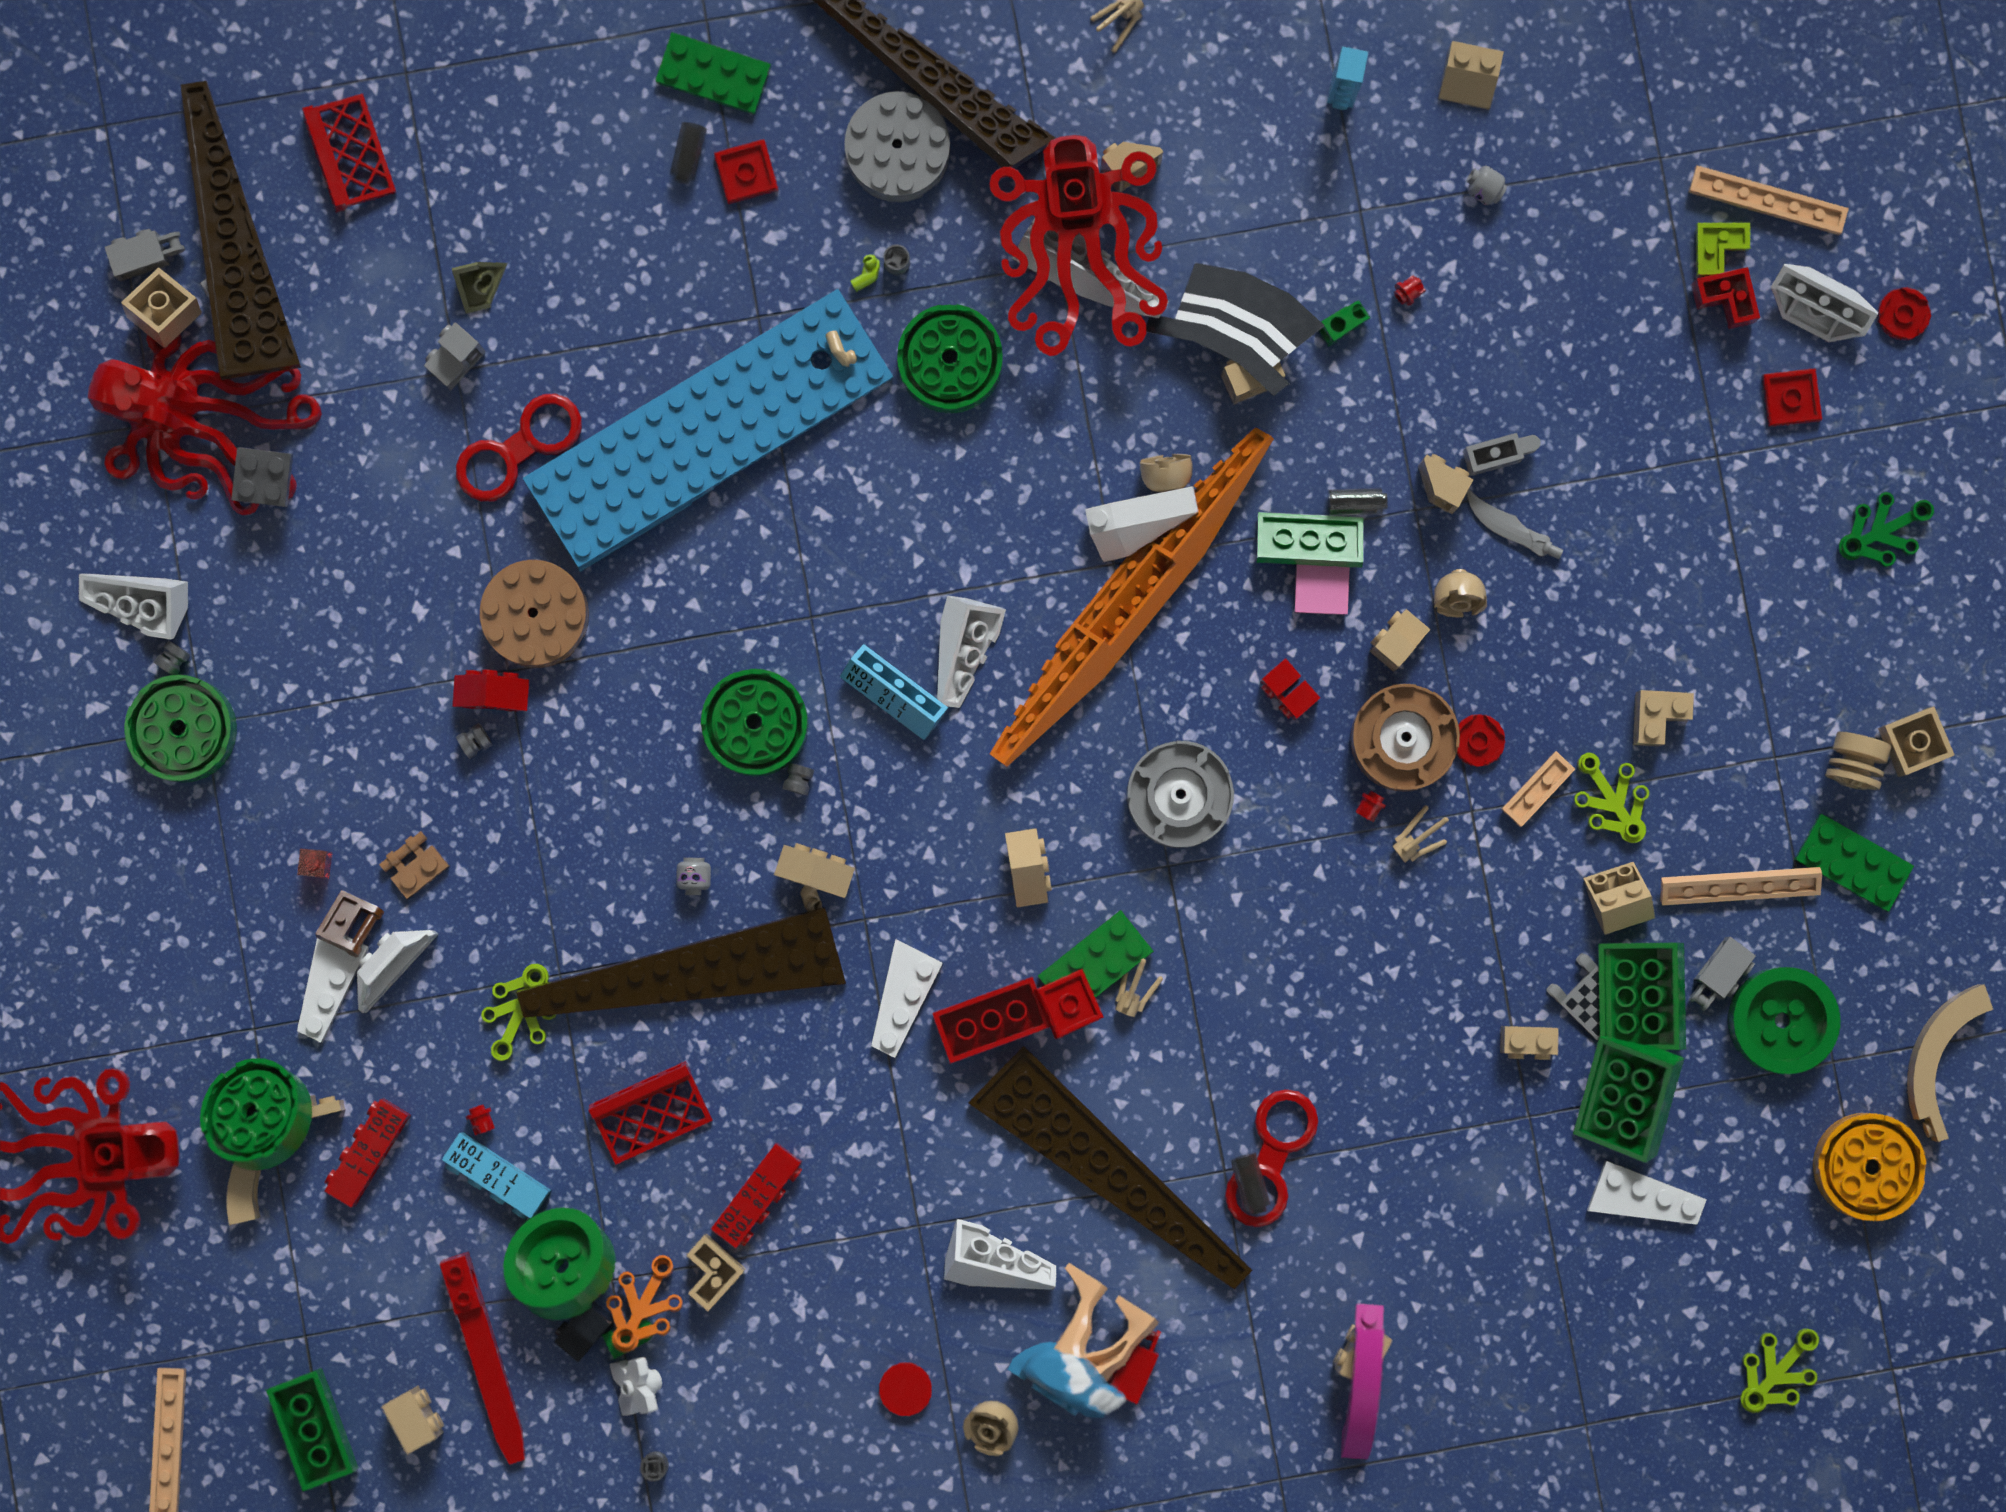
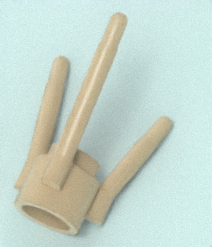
M1117 0L1090 18L1091 21H1095L1117 8L1116 12L1096 28V31L1100 32L1120 15L1125 19L1131 17V20L1113 46L1112 52L1115 53L1134 24L1142 17L1140 11L1145 5L1142 0Z
M1425 805L1405 830L1395 838L1397 843L1392 847L1406 863L1408 860L1413 862L1418 857L1445 845L1447 841L1444 839L1417 851L1420 849L1418 845L1420 842L1448 822L1449 819L1447 817L1437 822L1416 839H1413L1411 835L1406 838L1429 809Z
M1145 959L1141 960L1129 991H1125L1128 973L1121 978L1119 993L1115 1000L1118 1002L1115 1009L1131 1017H1135L1137 1011H1143L1145 1004L1163 980V977L1159 976L1141 1001H1139L1141 996L1136 994L1135 991L1146 963Z

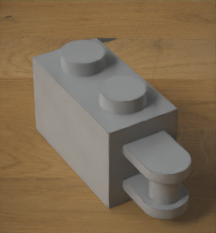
M145 229L137 232L135 237L127 240L123 237L111 241V245L106 246L105 250L114 277L119 281H123L156 270L158 267L162 268L170 265L168 257L185 251V247L179 241L181 237L180 232H172L160 236L155 230ZM169 242L171 248L165 250L163 244Z
M1514 433L1467 446L1462 452L1468 473L1470 474L1469 476L1520 463L1524 459V455L1534 453L1540 447V439L1535 435L1519 438L1518 434Z
M1725 937L1694 978L1700 984L1690 996L1689 1001L1697 1002L1701 1005V1010L1705 1011L1716 996L1718 998L1731 997L1739 986L1736 982L1741 975L1746 976L1754 967L1755 963L1752 961L1756 955L1732 937ZM1704 988L1711 992L1708 997L1701 993Z

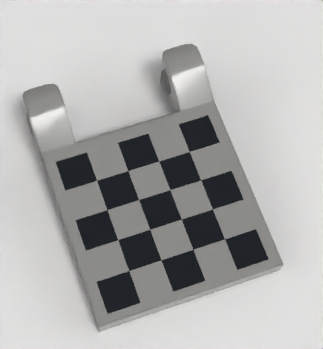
M1581 953L1576 958V962L1588 974L1567 995L1558 985L1553 983L1547 987L1546 991L1598 1041L1600 1037L1599 967L1587 954Z

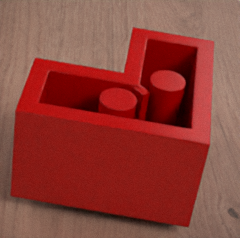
M1748 267L1697 278L1691 284L1697 310L1723 304L1728 329L1754 324L1760 319Z
M466 670L465 675H454L452 707L527 711L529 679L519 678L518 673L503 672V676H497L498 671Z

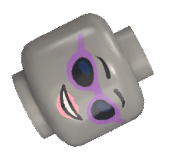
M1483 166L1479 170L1473 169L1466 180L1469 183L1468 194L1485 205H1489L1492 202L1496 204L1507 189L1505 177L1489 166Z
M684 858L683 862L678 863L676 885L679 889L685 890V895H701V890L709 889L711 885V866L709 863L704 862L705 858Z

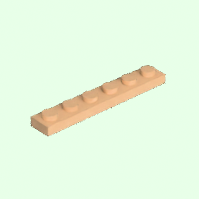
M1698 165L1695 167L1688 191L1692 194L1840 235L1843 231L1849 209Z
M1820 867L1663 877L1661 878L1660 900L1663 906L1821 895L1822 871Z
M157 1368L149 1512H178L186 1384V1369Z

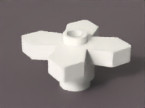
M637 1358L628 1362L627 1360H621L610 1364L613 1380L621 1389L618 1401L623 1416L638 1412L641 1414L650 1413L658 1410L654 1394L661 1389L662 1379L657 1370H651L647 1367L645 1358Z

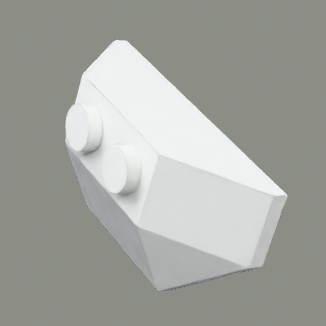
M1784 264L1771 285L1782 318L1828 342L1865 336L1878 315V312L1858 292L1810 267Z
M433 930L393 932L391 935L386 933L377 943L379 948L372 955L369 952L359 963L361 968L357 971L358 1009L362 1013H367L439 934Z

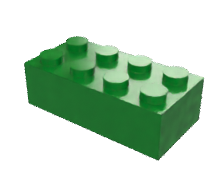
M322 1368L266 1389L302 1491L353 1473L359 1469Z

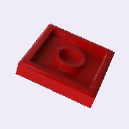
M765 139L714 153L728 204L779 191Z
M1816 368L1762 375L1768 427L1822 421Z
M1083 969L1034 990L1055 1039L1104 1018Z

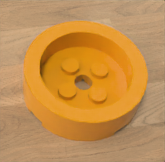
M1856 1113L1837 1120L1823 1133L1814 1152L1813 1174L1821 1195L1837 1211L1861 1220L1882 1221L1898 1216L1917 1200L1925 1183V1165L1927 1164L1919 1139L1905 1124L1886 1115ZM1871 1159L1877 1161L1879 1166L1878 1171L1873 1175L1866 1173L1865 1170L1867 1161Z

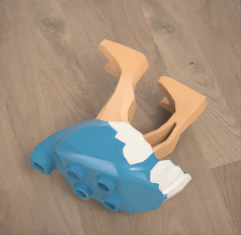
M1068 1263L1065 1269L1077 1285L1081 1297L1072 1321L1057 1343L1045 1342L1025 1349L1013 1358L1008 1370L1022 1380L1028 1378L1033 1381V1389L1052 1402L1057 1403L1074 1416L1079 1412L1086 1417L1104 1418L1106 1414L1118 1409L1126 1400L1123 1393H1119L1118 1389L1109 1385L1107 1381L1115 1370L1126 1364L1133 1349L1155 1329L1159 1321L1118 1295L1115 1301L1128 1319L1129 1330L1112 1347L1085 1354L1086 1344L1092 1333L1091 1316L1093 1309L1108 1288Z

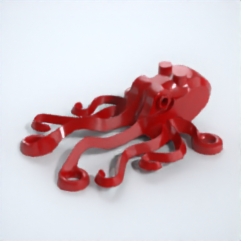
M1069 135L1050 140L1044 149L1045 180H1024L1020 172L1012 167L997 169L990 179V190L996 198L1001 201L1010 202L1025 192H1035L1039 196V200L1026 204L1013 212L1005 220L1000 230L1002 247L1020 262L1017 269H1012L1009 265V260L1003 259L1001 261L1003 271L1008 276L1020 277L1027 270L1028 259L1013 243L1011 233L1026 218L1032 215L1035 216L1031 229L1030 245L1037 264V275L1031 285L1010 307L1008 321L1011 326L1017 331H1026L1031 329L1037 322V315L1033 312L1029 314L1025 322L1018 321L1016 316L1048 280L1050 261L1043 240L1047 231H1055L1058 234V277L1068 303V314L1064 324L1055 321L1042 324L1036 331L1035 343L1039 351L1048 356L1058 355L1066 348L1079 315V301L1072 284L1070 262L1073 240L1080 233L1086 242L1090 268L1114 298L1112 329L1116 339L1124 346L1140 344L1146 336V322L1138 313L1125 312V292L1120 282L1106 268L1102 260L1099 230L1105 224H1111L1115 228L1116 244L1114 253L1119 270L1131 281L1159 298V304L1155 307L1149 306L1146 300H1141L1139 303L1141 311L1152 316L1162 314L1168 304L1167 295L1163 289L1131 266L1128 259L1129 228L1126 219L1119 210V206L1124 205L1135 209L1146 218V228L1135 246L1137 255L1146 262L1155 261L1162 252V243L1160 241L1154 243L1155 248L1152 253H1146L1144 250V245L1155 235L1157 230V213L1147 202L1136 196L1111 191L1112 184L1118 181H1125L1134 186L1148 184L1156 173V163L1152 156L1141 151L1132 152L1124 159L1121 169L1099 173L1096 145L1086 136ZM1141 161L1147 166V172L1142 177L1137 178L1131 173V166L1135 162ZM1004 177L1012 178L1015 181L1016 186L1010 193H1006L999 188V182ZM1127 322H1134L1139 328L1137 335L1132 338L1126 337L1122 333L1121 328ZM1049 331H1055L1060 336V342L1056 346L1049 347L1043 341L1044 335Z
M147 334L148 346L154 352L151 371L115 359H110L98 365L88 387L89 402L94 410L131 423V429L124 444L114 446L105 456L104 464L107 472L120 480L129 479L136 474L140 467V459L135 446L141 438H146L148 469L152 479L159 487L174 491L182 489L192 482H197L200 485V489L197 492L187 491L185 493L187 498L195 500L202 498L208 490L207 480L198 473H190L178 479L165 477L159 462L158 451L161 449L180 464L205 467L214 471L224 488L232 509L240 515H250L256 512L259 504L250 503L249 506L243 507L239 501L231 500L233 483L223 463L211 455L186 452L180 447L179 441L182 436L191 435L213 442L222 450L225 457L234 466L237 448L223 432L197 422L193 415L200 411L227 413L243 418L258 428L269 430L310 428L320 420L322 415L321 407L316 399L306 394L297 395L288 403L286 419L263 418L239 403L225 399L199 396L197 388L203 383L213 384L232 395H247L262 388L284 372L291 373L292 381L281 385L283 392L288 393L297 389L301 382V373L298 368L265 373L247 383H236L230 379L222 380L220 373L212 370L188 371V365L199 355L208 351L217 354L216 343L212 340L198 342L188 348L178 358L171 371L165 368L164 362L165 358L175 353L181 346L182 338L180 334L165 348ZM304 403L309 404L312 409L311 415L306 419H300L297 415L298 406ZM120 455H127L129 457V466L124 470H118L114 465V460ZM292 474L288 500L294 495L297 486Z
M119 1069L104 1070L96 1081L97 1095L104 1105H109L106 1117L101 1116L96 1098L83 1081L76 1077L60 1079L47 1096L42 1094V1087L49 1085L51 1079L43 1077L35 1083L34 1096L42 1104H50L65 1089L73 1088L86 1104L87 1113L70 1107H60L45 1113L34 1112L23 1103L7 1084L0 1082V1091L3 1092L16 1110L29 1123L38 1126H49L65 1120L70 1121L75 1129L74 1135L39 1133L29 1135L17 1142L0 1140V1151L7 1153H18L27 1148L46 1146L65 1149L74 1156L67 1163L43 1167L20 1187L15 1189L0 1188V1200L10 1202L24 1199L38 1191L47 1180L53 1178L75 1177L79 1185L77 1191L70 1195L46 1192L34 1198L11 1235L5 1234L4 1229L5 1224L10 1221L11 1217L7 1214L0 1217V1241L7 1244L17 1241L33 1216L42 1207L50 1205L74 1208L94 1198L95 1202L92 1211L83 1225H73L65 1217L57 1213L49 1215L43 1224L44 1233L51 1240L56 1241L63 1237L61 1233L53 1232L51 1224L54 1222H58L65 1232L73 1237H86L96 1228L105 1208L107 1191H111L114 1194L116 1203L111 1204L106 1214L105 1223L108 1231L117 1239L129 1238L136 1234L140 1224V1217L135 1207L127 1203L128 1196L125 1181L129 1179L169 1176L179 1166L180 1156L176 1129L167 1122L121 1125L120 1118L122 1112L120 1103L127 1097L130 1091V1082L125 1072ZM111 1078H115L119 1083L118 1090L114 1094L109 1090ZM121 1213L125 1214L129 1220L126 1229H122L119 1225L118 1219Z

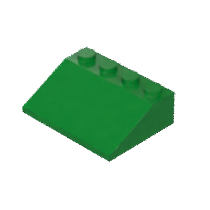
M1684 943L1598 944L1600 1036L1663 1050H1686Z
M1601 1035L1598 1040L1573 1134L1645 1163L1657 1156L1684 1058L1660 1048Z

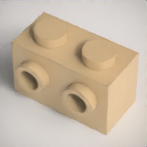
M1501 1026L1500 1053H1508V1059H1524V1054H1535L1534 1059L1551 1060V1055H1558V1028Z

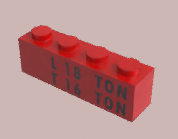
M385 1098L380 1099L379 1102L374 1101L366 1113L369 1115V1118L365 1125L360 1124L352 1136L355 1138L351 1148L346 1147L338 1159L341 1161L340 1166L336 1171L333 1169L324 1182L327 1184L324 1190L326 1193L351 1208L355 1207L411 1117V1114Z
M775 1143L712 1226L711 1230L733 1247L737 1248L740 1244L745 1247L754 1235L750 1230L757 1222L761 1225L770 1214L767 1210L768 1206L772 1201L776 1204L786 1192L783 1186L788 1180L794 1182L803 1170L799 1167L802 1161L779 1143Z

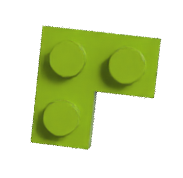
M1697 223L1696 277L1723 273L1724 251H1749L1750 223Z

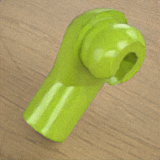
M872 254L866 255L863 258L862 274L850 280L856 292L874 283L878 278L880 263Z

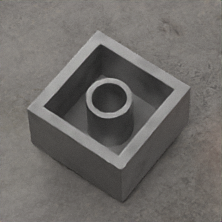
M237 447L231 500L287 507L293 454Z

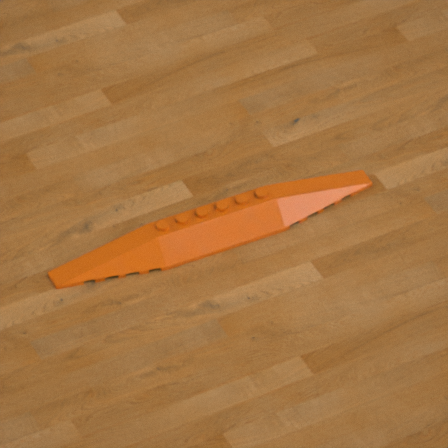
M1255 427L1231 450L1233 454L1225 462L1220 460L1212 467L1215 471L1204 481L1200 479L1194 484L1199 513L1177 527L1168 530L1153 542L1146 544L1138 549L1137 552L1125 558L1055 645L1056 653L1051 660L1047 659L1041 668L1043 671L1042 676L1037 684L1032 683L1028 691L1031 694L1024 705L1019 704L1014 713L1016 718L1011 727H1005L991 750L990 755L1008 767L1106 677L1205 555L1274 440L1272 436Z

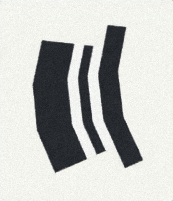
M1195 263L1176 318L1163 316L1154 318L1149 316L1146 332L1195 341L1239 363L1274 396L1290 383L1273 366L1325 325L1290 293L1242 271Z

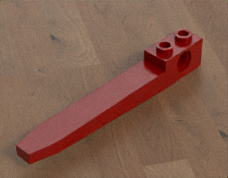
M468 1251L445 1258L439 1264L454 1313L458 1316L495 1439L509 1465L523 1461L526 1456L522 1425L470 1253Z

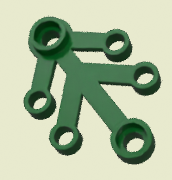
M1883 492L1876 500L1878 508L1871 531L1863 536L1861 534L1865 519L1871 515V509L1866 504L1856 506L1853 511L1855 520L1851 533L1844 536L1838 545L1840 555L1847 560H1856L1863 556L1878 561L1883 567H1889L1896 560V556L1892 551L1881 552L1866 545L1877 541L1899 548L1906 555L1916 553L1919 549V544L1915 539H1904L1890 533L1915 520L1918 522L1929 520L1934 514V507L1931 502L1920 500L1912 505L1910 512L1885 524L1889 507L1894 503V496L1889 492ZM1882 496H1887L1889 498L1888 505H1884L1882 503ZM1918 507H1922L1925 510L1924 516L1917 514ZM1859 508L1866 510L1865 517H1861L1858 514ZM1907 542H1911L1914 545L1912 552L1906 549ZM1848 543L1855 545L1854 552H1850L1847 549ZM1884 554H1888L1891 557L1890 563L1883 561Z

